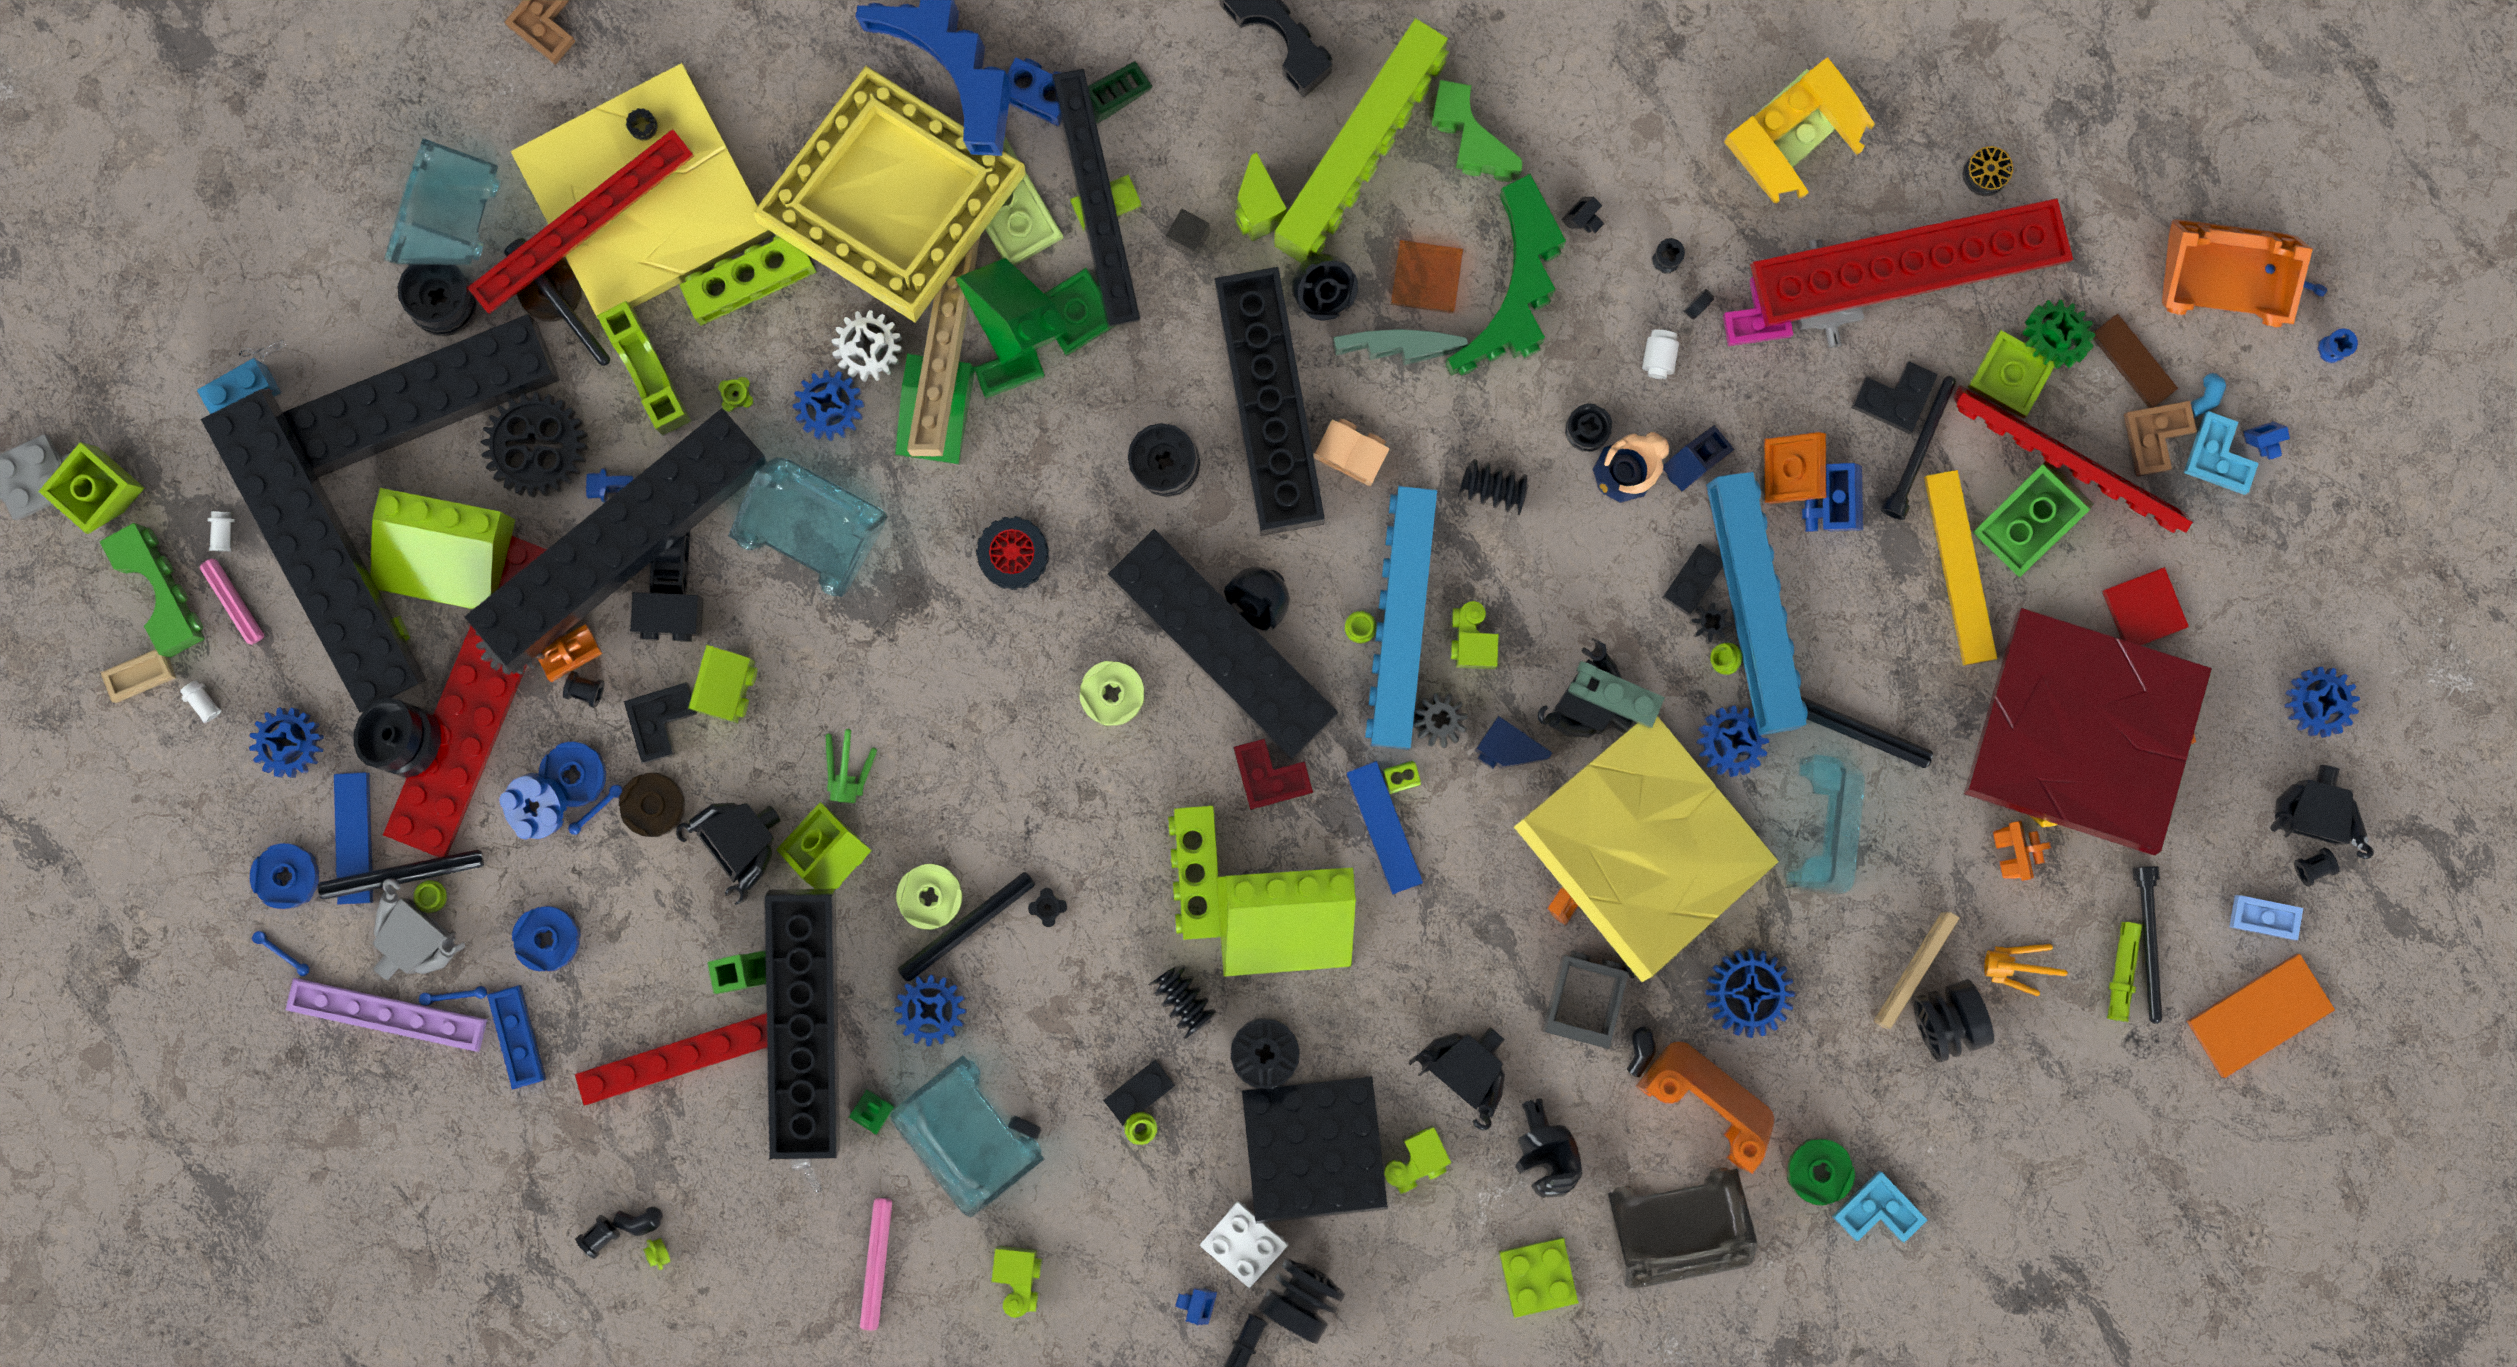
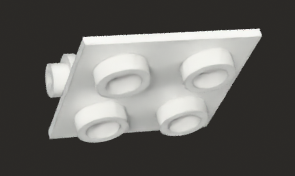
M1236 1201L1225 1217L1202 1241L1200 1246L1250 1288L1289 1244L1283 1240L1284 1237L1282 1235L1279 1236L1269 1228L1268 1223L1256 1224L1255 1215L1246 1208V1204Z

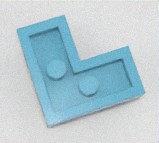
M2207 411L2201 420L2183 473L2245 495L2249 493L2259 463L2228 452L2238 422Z
M1878 1171L1832 1216L1857 1242L1879 1220L1903 1243L1927 1221L1920 1211L1881 1171Z

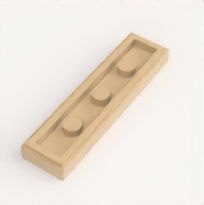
M1951 912L1940 913L1875 1017L1874 1022L1886 1029L1892 1028L1960 919L1958 916Z

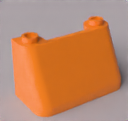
M2172 220L2168 238L2162 304L2167 308L2168 312L2185 315L2187 310H2193L2195 306L2256 314L2263 319V324L2272 327H2282L2283 323L2294 324L2313 248L2299 237L2286 233L2188 220ZM2273 264L2275 272L2268 274L2265 271L2266 265Z
M1676 1041L1665 1047L1636 1087L1647 1096L1651 1097L1653 1095L1659 1101L1667 1104L1678 1102L1688 1090L1693 1092L1732 1123L1723 1134L1730 1143V1154L1727 1156V1159L1738 1168L1753 1174L1766 1155L1774 1127L1775 1118L1771 1109L1691 1045Z

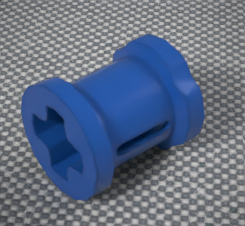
M2345 328L2338 329L2332 332L2330 336L2322 338L2319 342L2318 351L2320 357L2329 363L2341 361L2344 357H2348L2356 351L2358 340L2351 330Z

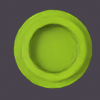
M1357 611L1349 615L1344 626L1347 637L1359 644L1369 642L1375 636L1377 628L1374 617L1365 611Z
M1728 642L1717 645L1710 655V661L1714 670L1722 675H1730L1737 671L1742 662L1740 648Z
M424 881L414 891V903L423 912H437L446 904L447 891L438 881Z

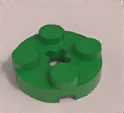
M1822 1138L1806 1140L1793 1151L1788 1161L1787 1181L1795 1194L1808 1203L1818 1206L1832 1204L1843 1199L1853 1186L1855 1170L1850 1155L1844 1147L1834 1141ZM1821 1163H1825V1170L1829 1172V1176L1827 1178L1821 1177L1819 1181H1816L1814 1179L1815 1173L1812 1170L1814 1166H1820Z

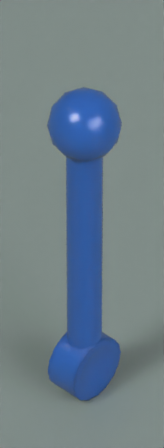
M2268 264L2265 267V271L2268 274H2273L2275 266ZM2307 281L2304 282L2303 287L2312 290L2318 296H2324L2327 292V288L2321 284L2315 285Z
M620 785L611 786L610 793L578 822H573L569 825V832L572 835L579 834L581 827L614 797H620L623 788Z
M257 931L253 934L252 940L255 944H263L296 968L300 976L309 974L310 967L307 964H300L270 942L265 932Z
M478 986L475 990L438 995L422 993L419 997V1003L423 1006H429L434 1001L475 996L478 999H483L487 995V989L483 986Z

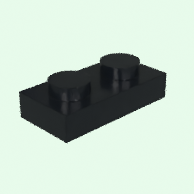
M1699 544L1662 598L1689 616L1723 568L1722 558Z
M1155 1059L1103 1101L1121 1125L1124 1126L1126 1120L1132 1114L1144 1111L1171 1090L1175 1084Z

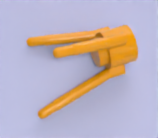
M2052 944L2007 948L1995 946L1994 951H1987L1984 962V975L1991 977V982L2005 984L2035 996L2040 995L2039 990L2009 979L2007 976H2013L2014 970L2066 976L2068 972L2064 969L2015 963V957L2009 956L2011 954L2049 951L2053 949Z

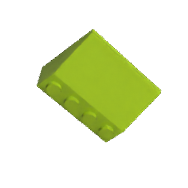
M380 488L372 518L370 576L380 591L474 609L499 588L516 519L500 511Z
M1353 867L1232 875L1216 878L1223 976L1351 967L1356 904Z

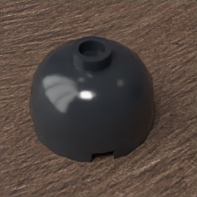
M1326 253L1313 255L1304 260L1296 269L1292 279V293L1299 308L1309 317L1321 321L1332 320L1341 316L1339 312L1343 311L1346 306L1349 309L1354 303L1358 293V280L1351 267L1339 257Z
M1249 567L1242 570L1231 579L1224 589L1227 602L1231 606L1236 603L1242 610L1239 614L1253 627L1263 631H1267L1271 626L1272 630L1276 628L1286 615L1290 601L1289 592L1282 575L1275 570H1268L1262 567Z

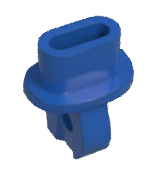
M602 468L600 473H587V498H601L602 502H606L608 500V493L619 492L633 480V476H608L606 468Z

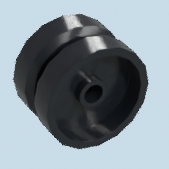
M390 697L378 699L367 706L358 718L354 730V748L358 758L365 765L406 778L417 776L429 768L437 757L441 744V729L437 718L432 713Z

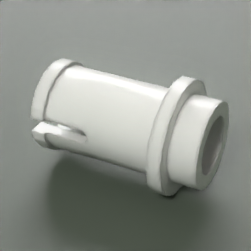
M211 512V518L207 520L211 522L210 551H231V523L235 522V519H231V512Z
M195 680L181 689L180 692L183 695L181 699L184 702L188 701L203 723H206L217 717L221 713V709L216 706L205 692L206 686L203 683L199 684Z

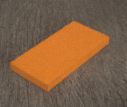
M2295 954L2186 1022L2220 1076L2226 1078L2332 1013L2335 1009L2302 956Z

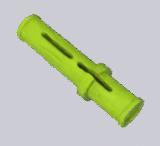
M2121 922L2113 981L2109 983L2108 988L2111 990L2107 1019L2129 1022L2132 993L2135 994L2136 987L2133 986L2143 925Z

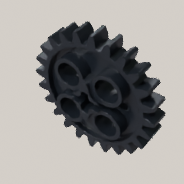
M534 392L531 401L524 393H521L520 403H517L511 397L508 398L510 406L508 409L498 405L497 408L501 413L499 418L489 415V419L494 423V426L483 427V430L490 435V438L483 439L480 442L484 446L489 447V450L481 454L482 457L492 459L486 465V469L489 471L498 470L493 479L497 482L505 479L503 487L510 490L515 486V493L522 496L527 488L528 495L532 498H535L538 489L547 497L549 495V487L551 486L560 492L561 486L559 482L562 480L571 485L572 481L568 476L570 472L575 474L581 473L575 466L576 462H586V459L579 455V451L589 449L586 444L580 442L588 434L583 430H577L583 424V421L580 418L572 419L576 411L573 408H568L564 411L566 403L560 399L554 404V397L551 394H547L542 401V397L538 392ZM525 421V431L521 435L515 436L513 434L515 424ZM557 422V433L547 437L545 435L546 427L550 423ZM537 439L545 445L562 443L563 447L535 446L533 451L525 445L507 447L506 444L508 441L534 444ZM517 453H523L524 461L522 465L513 468L511 465L513 456ZM550 454H555L557 459L555 465L545 469L543 465L544 459Z

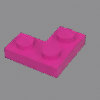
M1751 277L1749 281L1754 308L1723 314L1727 345L1735 346L1791 338L1793 336L1791 322L1765 327L1754 279Z

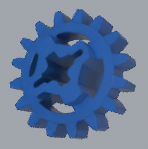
M824 370L822 378L812 373L813 382L809 384L807 381L802 380L801 384L805 390L803 392L795 391L794 393L800 399L799 403L793 404V409L801 412L795 417L797 422H806L803 430L807 434L815 429L814 437L818 440L823 436V433L826 434L829 441H833L834 433H838L842 438H845L846 433L844 429L848 427L855 431L856 427L853 424V420H862L863 418L857 411V408L865 407L864 402L856 399L862 394L859 388L851 389L854 381L848 378L843 382V374L839 371L834 377H831L830 372ZM826 386V389L815 393L820 387ZM842 389L849 397L850 406L841 401ZM832 399L838 408H828L826 412L819 403H829ZM808 405L814 408L817 412L815 416V422L811 419L809 415ZM843 418L839 423L831 425L833 421Z
M2322 666L2314 668L2313 673L2310 670L2301 672L2303 679H2293L2291 682L2296 688L2287 690L2285 693L2292 697V702L2284 704L2286 708H2293L2294 711L2288 717L2289 720L2298 719L2300 722L2296 729L2304 730L2308 727V736L2311 737L2317 736L2319 732L2322 738L2330 737L2331 731L2335 735L2343 733L2342 725L2347 727L2353 724L2349 715L2359 713L2358 709L2352 707L2354 702L2360 701V697L2351 695V691L2356 688V685L2345 684L2348 677L2346 674L2336 677V668L2327 669L2325 672ZM2320 681L2319 684H2316L2315 690H2306L2313 682ZM2330 714H2338L2332 722L2325 724V721L2329 720Z
M1730 706L1726 713L1722 707L1715 711L1716 717L1711 714L1705 718L1709 726L1703 725L1699 727L1698 730L1704 734V737L1696 740V743L1704 745L1705 750L1701 751L1699 756L1709 757L1710 760L1706 764L1708 768L1717 765L1718 775L1724 774L1728 770L1729 776L1735 777L1738 776L1739 771L1742 775L1750 773V767L1757 768L1761 765L1757 757L1767 756V752L1761 749V747L1769 743V739L1758 735L1755 716L1752 718L1748 717V708H1744L1737 713L1736 706ZM1724 721H1733L1728 729L1718 727ZM1734 736L1733 742L1737 744L1736 747H1731L1732 741L1728 737ZM1738 754L1748 756L1742 762H1733Z
M279 707L276 710V716L270 712L264 713L267 721L265 723L256 721L254 724L260 730L258 733H250L249 737L256 739V744L251 745L249 750L256 751L259 754L253 759L254 763H265L262 771L270 773L274 770V776L280 778L284 776L285 772L287 777L296 778V770L301 773H308L306 764H317L318 761L313 755L315 752H323V748L316 745L317 741L324 739V735L315 734L314 732L320 726L319 723H308L311 715L305 712L299 715V709L290 708L287 714L285 708ZM279 724V728L271 732V730ZM301 728L303 729V731H304V733H305L306 741L304 740L303 736H302L301 733H300ZM288 739L291 742L297 743V746H284L282 743L276 742V740ZM267 745L272 751V757L268 752ZM303 752L300 758L293 762L294 757Z
M929 975L928 982L925 983L922 977L919 976L916 977L917 986L914 987L909 983L905 985L908 991L907 995L898 994L897 998L903 1002V1005L894 1008L895 1012L902 1013V1018L897 1020L896 1024H905L907 1026L903 1032L904 1036H908L911 1033L915 1034L913 1043L918 1044L922 1038H925L926 1045L932 1046L934 1038H937L940 1044H944L945 1034L955 1037L957 1034L953 1027H962L964 1025V1022L958 1019L959 1014L967 1013V1009L959 1008V1003L965 1000V997L955 996L954 993L958 989L957 985H953L950 988L946 986L948 978L943 977L939 983H936L935 975ZM935 988L941 992L935 997H928L921 990ZM911 1000L916 1005V1014L912 1019L909 1014ZM923 1002L929 1005L937 1004L938 1007L935 1009V1013L938 1018L933 1016L926 1018L924 1016L926 1008ZM949 1002L952 1005L950 1021L945 1016V1008ZM925 1024H934L940 1031L929 1033L920 1030V1028Z

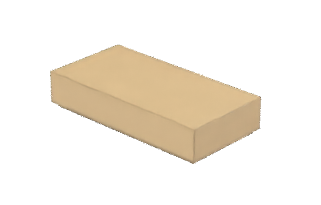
M156 649L100 672L113 703H118L176 678L169 657L159 655Z

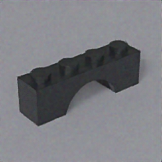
M1219 0V5L1240 28L1249 25H1264L1274 29L1281 35L1288 49L1287 57L1282 65V75L1303 98L1332 74L1331 61L1333 59L1329 52L1321 45L1317 47L1310 40L1312 36L1309 30L1301 22L1296 24L1289 16L1291 14L1290 10L1282 0Z

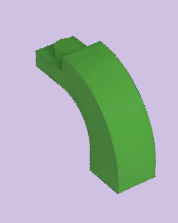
M766 950L707 962L714 994L766 985Z

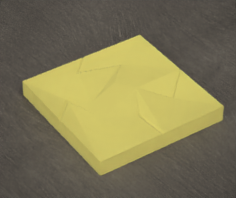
M682 63L510 151L548 224L672 129L694 155L687 163L565 256L596 316L624 301H627L634 308L684 282L687 276L695 272H703L713 267L717 262L730 258L773 236L770 230L756 222L753 212L758 205ZM644 108L655 117L657 131L652 138L641 141L635 139L628 131L626 118H628V114L632 110ZM641 117L638 119L639 123L634 128L644 132L646 130L645 126L650 124V122H646Z
M865 66L753 213L757 223L916 323L1026 175L1025 164L1004 151L1002 156L970 154L963 142L964 126L868 66Z
M1658 716L1652 728L1636 723L1514 826L1516 831L1641 982L1654 976L1779 862Z

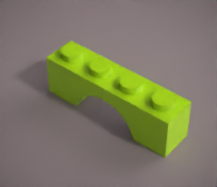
M624 301L597 315L611 344L631 375L639 392L641 402L655 429L664 436L691 422L692 420L635 310L629 303Z

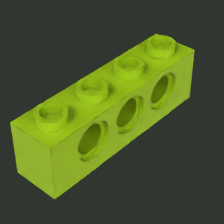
M776 235L771 243L764 246L760 244L751 246L743 252L744 255L734 260L732 258L723 259L714 265L715 268L703 273L699 271L685 278L686 282L679 284L694 319L702 326L817 273L810 256ZM773 257H784V262L779 268H769V262ZM744 270H754L755 273L752 280L748 282L740 281V275ZM724 283L725 290L722 294L718 296L711 295V288L714 284Z
M1214 807L1175 808L1174 816H1168L1169 835H1176L1177 845L1176 849H1171L1172 868H1178L1179 881H1173L1174 901L1181 902V914H1175L1176 934L1183 933V940L1221 937L1216 878L1219 876ZM1192 831L1198 832L1202 836V845L1196 850L1187 849L1183 842L1185 835ZM1199 864L1204 868L1205 875L1200 882L1193 883L1187 879L1186 870L1190 865ZM1197 896L1204 898L1207 902L1205 913L1199 916L1191 914L1188 909L1189 901Z

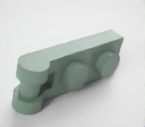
M1580 661L1576 670L1579 674L1575 683L1571 682L1568 689L1570 694L1648 728L1653 727L1665 697L1600 670L1589 663ZM1591 678L1599 681L1595 692L1587 688Z

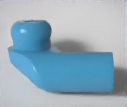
M2210 373L2203 379V386L2206 388L2204 395L2191 402L2194 418L2219 406L2226 389V383L2224 378L2219 377L2217 373Z

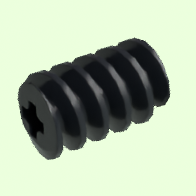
M1473 459L1469 466L1466 467L1458 497L1466 489L1468 490V500L1470 501L1479 493L1481 504L1484 505L1489 497H1492L1493 508H1497L1502 501H1505L1506 512H1509L1514 505H1517L1518 515H1520L1529 487L1528 477L1526 474H1523L1518 481H1515V471L1511 470L1504 478L1503 469L1500 466L1491 474L1490 463H1485L1481 470H1478V460Z
M1181 965L1174 966L1148 985L1159 983L1160 986L1154 994L1156 997L1167 995L1162 1006L1174 1005V1009L1169 1016L1170 1018L1182 1017L1177 1024V1028H1189L1184 1036L1186 1039L1211 1022V1018L1216 1013V1010L1214 1008L1203 1009L1209 1000L1207 997L1196 999L1201 988L1189 989V985L1194 978L1192 976L1182 978L1181 975L1186 970V966Z

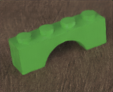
M132 523L99 541L114 570L125 574L141 573L152 584L156 597L155 609L151 618L144 625V628L159 655L171 658L205 639L200 631L203 629V624L196 613L190 612L186 604L188 596L180 584H176L171 576V573L174 572L173 567L164 555H160L156 547L159 541L149 527L146 528Z

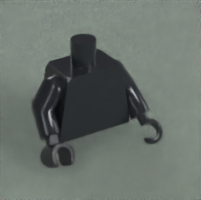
M1592 638L1591 640L1595 643V649L1591 652L1585 647L1582 648V653L1593 659V661L1588 659L1586 663L1622 679L1617 665L1606 652L1605 644ZM1579 672L1577 673V675L1575 676V678L1573 679L1572 682L1575 683L1576 678H1577ZM1591 678L1587 688L1595 692L1599 681ZM1569 687L1553 711L1547 714L1545 719L1544 713L1548 706H1542L1538 712V720L1541 724H1549V726L1567 737L1590 738L1595 733L1601 734L1608 723L1622 733H1625L1633 722L1628 718L1568 692Z
M2320 765L2316 781H2298L2297 784H2292L2276 799L2275 821L2270 826L2273 832L2279 829L2285 831V837L2294 833L2335 845L2350 844L2351 840L2352 845L2367 852L2357 851L2356 855L2358 857L2369 859L2374 855L2373 848L2367 844L2369 840L2357 802L2353 799V792L2336 787L2339 768Z
M713 803L691 818L689 823L683 822L679 824L676 829V835L681 842H686L687 839L682 836V829L684 827L689 833L697 832V836L734 883L738 880L739 884L732 885L725 891L726 896H729L734 889L739 891L740 898L735 902V905L747 899L748 890L752 889L767 869L772 856L771 845L774 840L768 830L780 822V817L771 806H768L756 815L747 803L741 805L736 803Z
M1489 1027L1478 1041L1467 1033L1461 1035L1456 1032L1436 1038L1421 1053L1409 1060V1065L1416 1061L1422 1065V1071L1417 1074L1418 1076L1428 1071L1432 1072L1475 1110L1478 1108L1480 1118L1486 1125L1474 1119L1473 1124L1477 1129L1485 1131L1491 1127L1492 1122L1490 1118L1494 1115L1502 1098L1505 1079L1504 1071L1501 1069L1503 1063L1493 1055L1505 1039L1495 1030Z

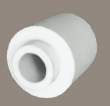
M1652 330L1651 337L1647 338L1642 369L1648 371L1649 377L1667 379V375L1674 374L1679 342L1676 341V333L1667 330Z

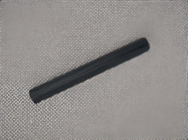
M1801 696L1802 701L1807 706V720L1922 768H1927L1930 765L1934 754L1931 750Z
M480 850L463 852L318 883V892L321 899L350 895L383 888V882L386 879H394L399 884L480 868L484 866V858Z
M1026 872L1020 874L898 968L902 978L906 982L914 979L1035 886V882Z

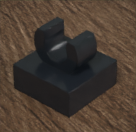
M1582 197L1561 220L1569 229L1583 228L1587 233L1591 231L1596 233L1604 225L1602 220L1595 215L1602 205L1595 197Z

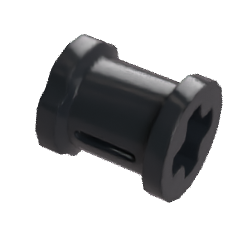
M1667 238L1661 241L1652 256V263L1655 269L1664 274L1674 272L1685 256L1683 244L1674 238ZM1666 250L1669 255H1675L1672 262H1670L1668 257H1662Z
M571 671L566 679L562 696L568 700L572 697L587 702L589 707L595 708L602 698L605 682L602 680L595 682L580 677L578 672Z
M2325 847L2321 848L2319 853L2305 860L2299 858L2294 861L2295 871L2301 882L2307 887L2314 885V881L2328 874L2336 875L2340 871L2334 854Z
M599 1215L596 1218V1223L585 1234L578 1235L575 1240L585 1254L595 1259L600 1255L599 1251L612 1239L617 1240L620 1237V1233L615 1226H612V1222L608 1218Z

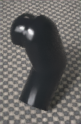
M1647 1027L1636 1029L1632 1035L1635 1056L1628 1065L1627 1070L1635 1077L1642 1076L1656 1053L1653 1033Z
M653 1206L648 1207L646 1213L637 1217L619 1210L612 1222V1226L635 1236H642L656 1230L660 1226L663 1213L659 1208Z

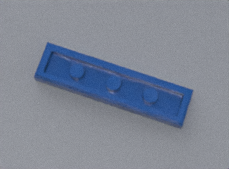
M1377 761L1346 772L1392 895L1422 884L1423 881Z
M370 773L334 774L336 877L342 878L371 872ZM373 890L337 897V905L373 903Z

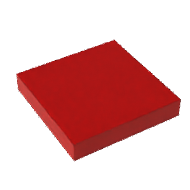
M2165 567L2102 591L2122 640L2143 645L2189 627Z

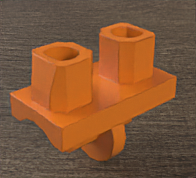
M585 624L569 634L556 639L541 652L545 658L537 659L547 679L553 682L603 653L591 630Z
M2022 820L2011 822L2008 827L1993 832L1997 849L2014 846L2016 853L2015 859L2000 861L2002 877L2008 879L2021 878V881L2034 878L2029 853H2033L2035 865L2045 863L2042 850L2050 849L2051 843H2040L2039 833L2034 831L2028 833L2031 845L2027 846Z

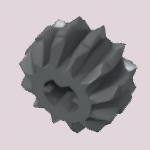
M1434 693V705L1427 698H1423L1421 703L1427 711L1415 708L1414 714L1422 717L1423 720L1414 721L1413 727L1419 728L1424 726L1425 729L1417 737L1421 740L1427 734L1431 735L1428 741V746L1430 747L1434 746L1436 738H1440L1441 748H1446L1448 743L1446 736L1452 742L1457 743L1459 737L1453 730L1460 733H1465L1467 730L1464 725L1458 724L1457 721L1466 720L1468 714H1456V711L1463 704L1459 701L1451 707L1449 705L1452 700L1451 694H1447L1444 703H1441L1439 693ZM1441 712L1446 715L1444 720L1448 719L1449 724L1443 725L1439 729L1434 726L1436 721L1432 722L1431 719L1432 716L1437 717Z

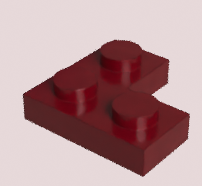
M1265 738L1233 747L1250 810L1313 794L1305 761L1273 770Z

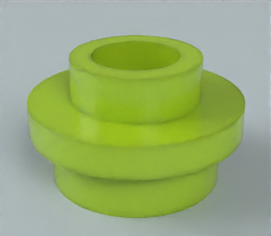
M1137 1112L1126 1120L1124 1133L1131 1143L1144 1145L1155 1137L1157 1124L1150 1114ZM1144 1123V1130L1140 1132L1135 1131L1137 1124Z

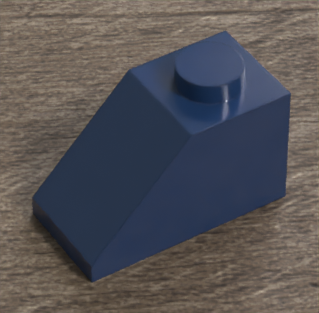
M1713 425L1663 465V470L1666 472L1668 479L1682 492L1735 449L1717 427Z
M1500 716L1495 719L1474 750L1480 754L1477 759L1491 769H1494L1495 766L1502 769L1545 761L1552 755L1551 751Z

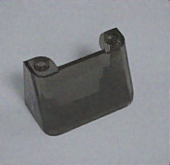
M1725 1167L1710 1171L1703 1185L1640 1196L1638 1190H1634L1630 1186H1621L1608 1193L1607 1200L1624 1284L1627 1288H1642L1736 1270L1749 1266L1755 1260L1758 1242L1738 1168L1731 1170Z

